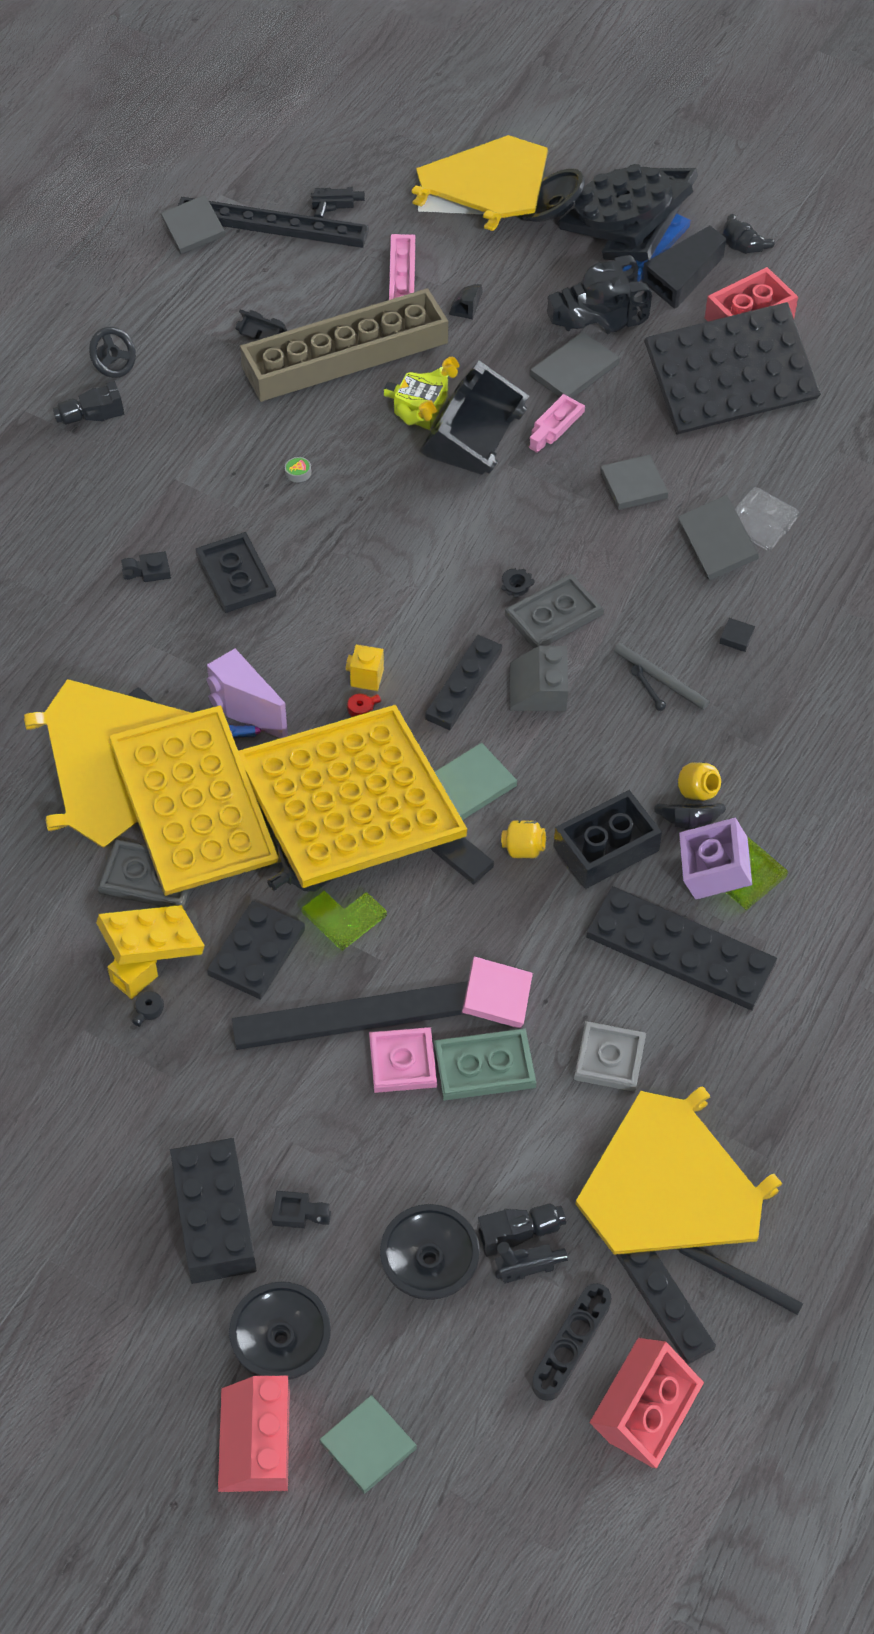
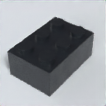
M627 790L556 826L553 847L582 886L587 889L658 852L662 831L632 792Z

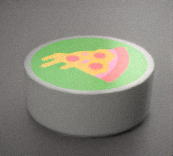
M294 457L288 460L285 464L286 477L290 481L297 483L308 480L312 474L311 463L303 457Z

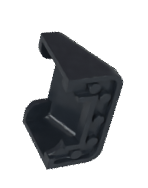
M478 360L452 393L419 452L428 458L483 475L485 472L490 474L498 462L495 459L497 455L495 450L510 423L515 418L520 420L526 412L527 407L525 403L529 395Z

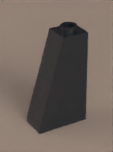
M709 225L645 262L642 282L646 283L652 291L674 309L679 307L722 260L725 252L726 238Z

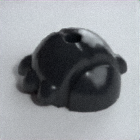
M509 569L503 573L501 589L506 591L507 595L518 598L529 591L530 587L534 585L535 580L531 579L532 574L526 573L525 569Z

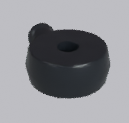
M146 991L137 997L135 1002L137 1015L132 1020L134 1025L140 1027L144 1020H153L162 1014L164 1001L161 996L154 991Z

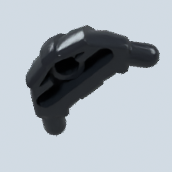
M735 214L728 215L722 235L726 238V243L730 248L747 254L762 252L763 249L774 247L775 241L773 239H764L763 236L758 235L749 223L737 220Z
M658 803L654 807L656 814L663 815L670 823H675V827L685 828L686 830L710 825L726 810L725 805L722 803Z

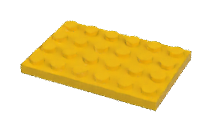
M221 705L109 736V742L165 896L278 863L277 852Z

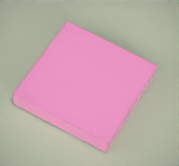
M474 956L462 1013L521 1029L524 1024L533 973Z
M431 1027L369 1032L374 1093L437 1088Z

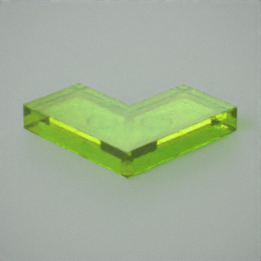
M748 836L752 885L726 892L745 910L753 906L788 875L787 869Z
M325 890L302 907V913L342 951L387 916V910L367 892L345 909Z

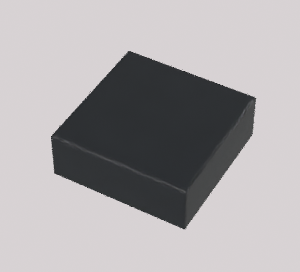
M729 618L720 637L719 644L746 652L754 634L755 626Z

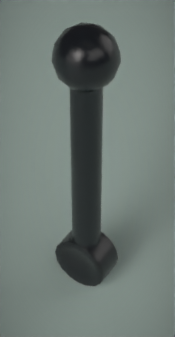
M634 665L631 668L632 675L638 676L654 700L655 708L658 711H663L666 708V703L659 699L642 674V666Z

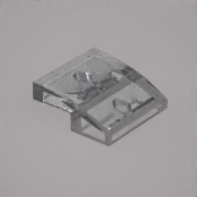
M756 486L735 508L751 541L770 552L782 534H787L800 515L798 509Z

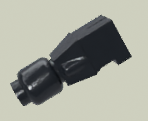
M115 381L106 383L107 386L93 387L79 395V401L72 398L59 402L58 407L53 408L56 422H62L67 425L81 421L82 416H84L85 420L104 421L125 415L121 396Z
M548 1203L531 1208L529 1214L527 1210L504 1209L478 1217L477 1229L485 1255L488 1257L497 1254V1246L501 1242H507L513 1248L533 1238V1233L541 1237L558 1232L560 1226L566 1225V1218L561 1205L555 1207L553 1204Z

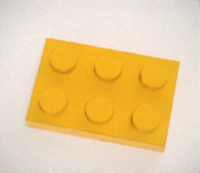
M182 905L99 914L96 922L118 965L202 955L205 946Z

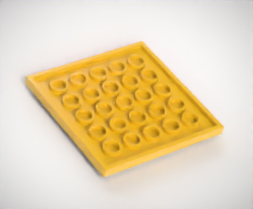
M396 705L238 751L255 797L302 888L467 836L466 825Z

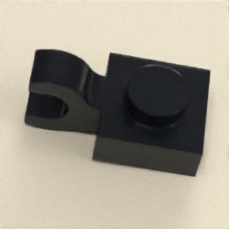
M166 551L139 555V561L133 558L121 560L122 574L125 580L143 576L144 582L171 579Z
M276 1190L272 1224L273 1226L305 1229L306 1220H311L317 1224L329 1225L331 1219L330 1204L309 1202V1193Z

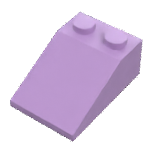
M236 649L207 664V683L211 693L209 700L213 707L221 705L227 717L246 725H255L261 731L278 738L288 736L285 702Z

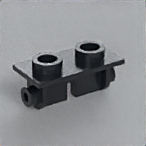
M239 310L243 320L237 322L235 329L241 335L256 340L258 333L262 332L259 337L260 340L287 331L285 324L278 319L272 318L268 320L256 311L250 310L247 312Z

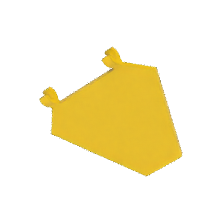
M507 135L418 167L416 172L421 187L415 186L412 189V193L417 195L416 199L412 202L415 205L423 206L429 194L485 212L483 218L489 220L484 225V228L494 231L501 218L535 213L548 148Z
M67 679L45 712L24 714L26 730L47 725L66 812L65 814L46 816L47 830L53 831L70 826L100 847L105 848L136 824L138 820L109 742V736L190 714L191 712Z
M703 1086L692 1092L685 1100L640 1091L578 1196L575 1204L613 1254L755 1242L758 1240L762 1202L764 1199L775 1196L779 1192L777 1188L782 1185V1182L775 1174L765 1178L757 1187L750 1182L695 1114L696 1111H700L708 1105L705 1100L710 1098V1094Z

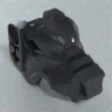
M630 255L616 257L614 261L598 262L586 271L582 281L571 288L566 287L561 292L557 291L547 297V314L551 323L565 327L566 331L582 329L589 324L598 323L605 329L607 334L617 332L625 326L631 327L644 323L650 315L652 292L646 283H639L637 281L638 264L634 257ZM632 265L629 270L623 272L624 267ZM645 291L641 296L634 297L636 293Z

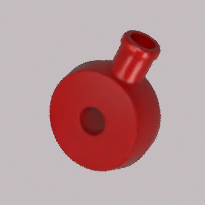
M355 694L348 700L347 711L351 717L372 712L373 705L380 703L381 698L378 694L372 697L365 694Z

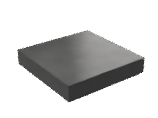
M206 195L161 213L162 219L181 254L225 236V231Z
M651 455L601 466L600 473L618 510L668 498V490Z

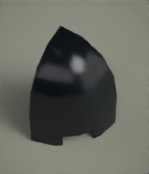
M473 284L459 291L454 298L449 315L473 320L483 293L482 285Z

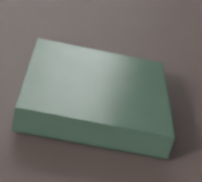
M372 1395L319 1439L320 1444L364 1494L417 1449V1445Z

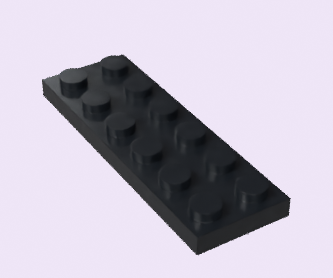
M659 168L669 179L692 183V186L698 177L696 168ZM682 203L637 246L608 240L602 250L603 259L614 260L616 257L630 255L639 262L649 261Z
M613 886L587 930L586 935L588 939L753 1011L777 962V957Z

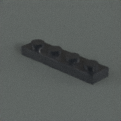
M477 635L426 711L425 720L451 730L501 654L502 644Z
M655 1251L616 1254L687 1365L715 1350L716 1344Z

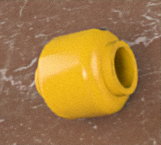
M689 763L680 771L678 787L685 798L700 801L711 800L719 792L721 777L715 766L708 763Z
M512 821L508 829L502 831V847L507 848L512 858H537L540 851H544L546 847L545 829L541 828L537 821Z

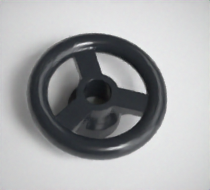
M104 327L98 330L90 341V359L94 367L101 374L111 378H119L131 371L136 360V350L132 339L126 332L116 327ZM110 334L120 337L125 342L128 351L120 350L118 346L114 345ZM102 338L104 345L99 346L97 349L98 342ZM117 359L127 360L125 366L119 370L107 368Z

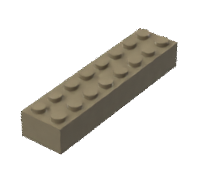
M427 288L240 345L242 369L260 402L447 344L448 320Z

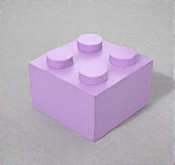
M736 818L679 833L683 881L695 899L752 885L748 839Z

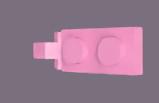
M563 394L534 423L529 448L538 453L545 447L546 443L552 444L585 412V405Z

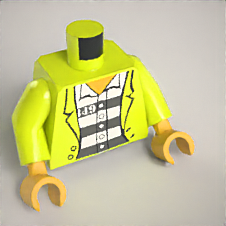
M452 356L445 359L442 367L433 372L422 374L409 372L405 375L400 385L388 381L384 388V396L394 399V413L407 425L416 424L430 430L448 397V376L451 378L456 377L458 374L456 368H459L460 364Z

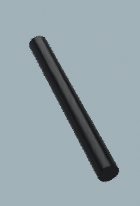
M698 1247L680 1248L679 1253L796 1315L799 1314L804 1304Z

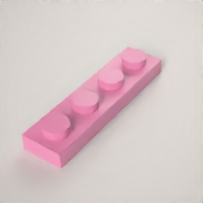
M391 234L389 300L414 293L415 235Z

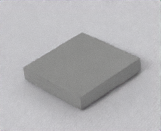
M585 1021L574 1080L636 1092L646 1033Z

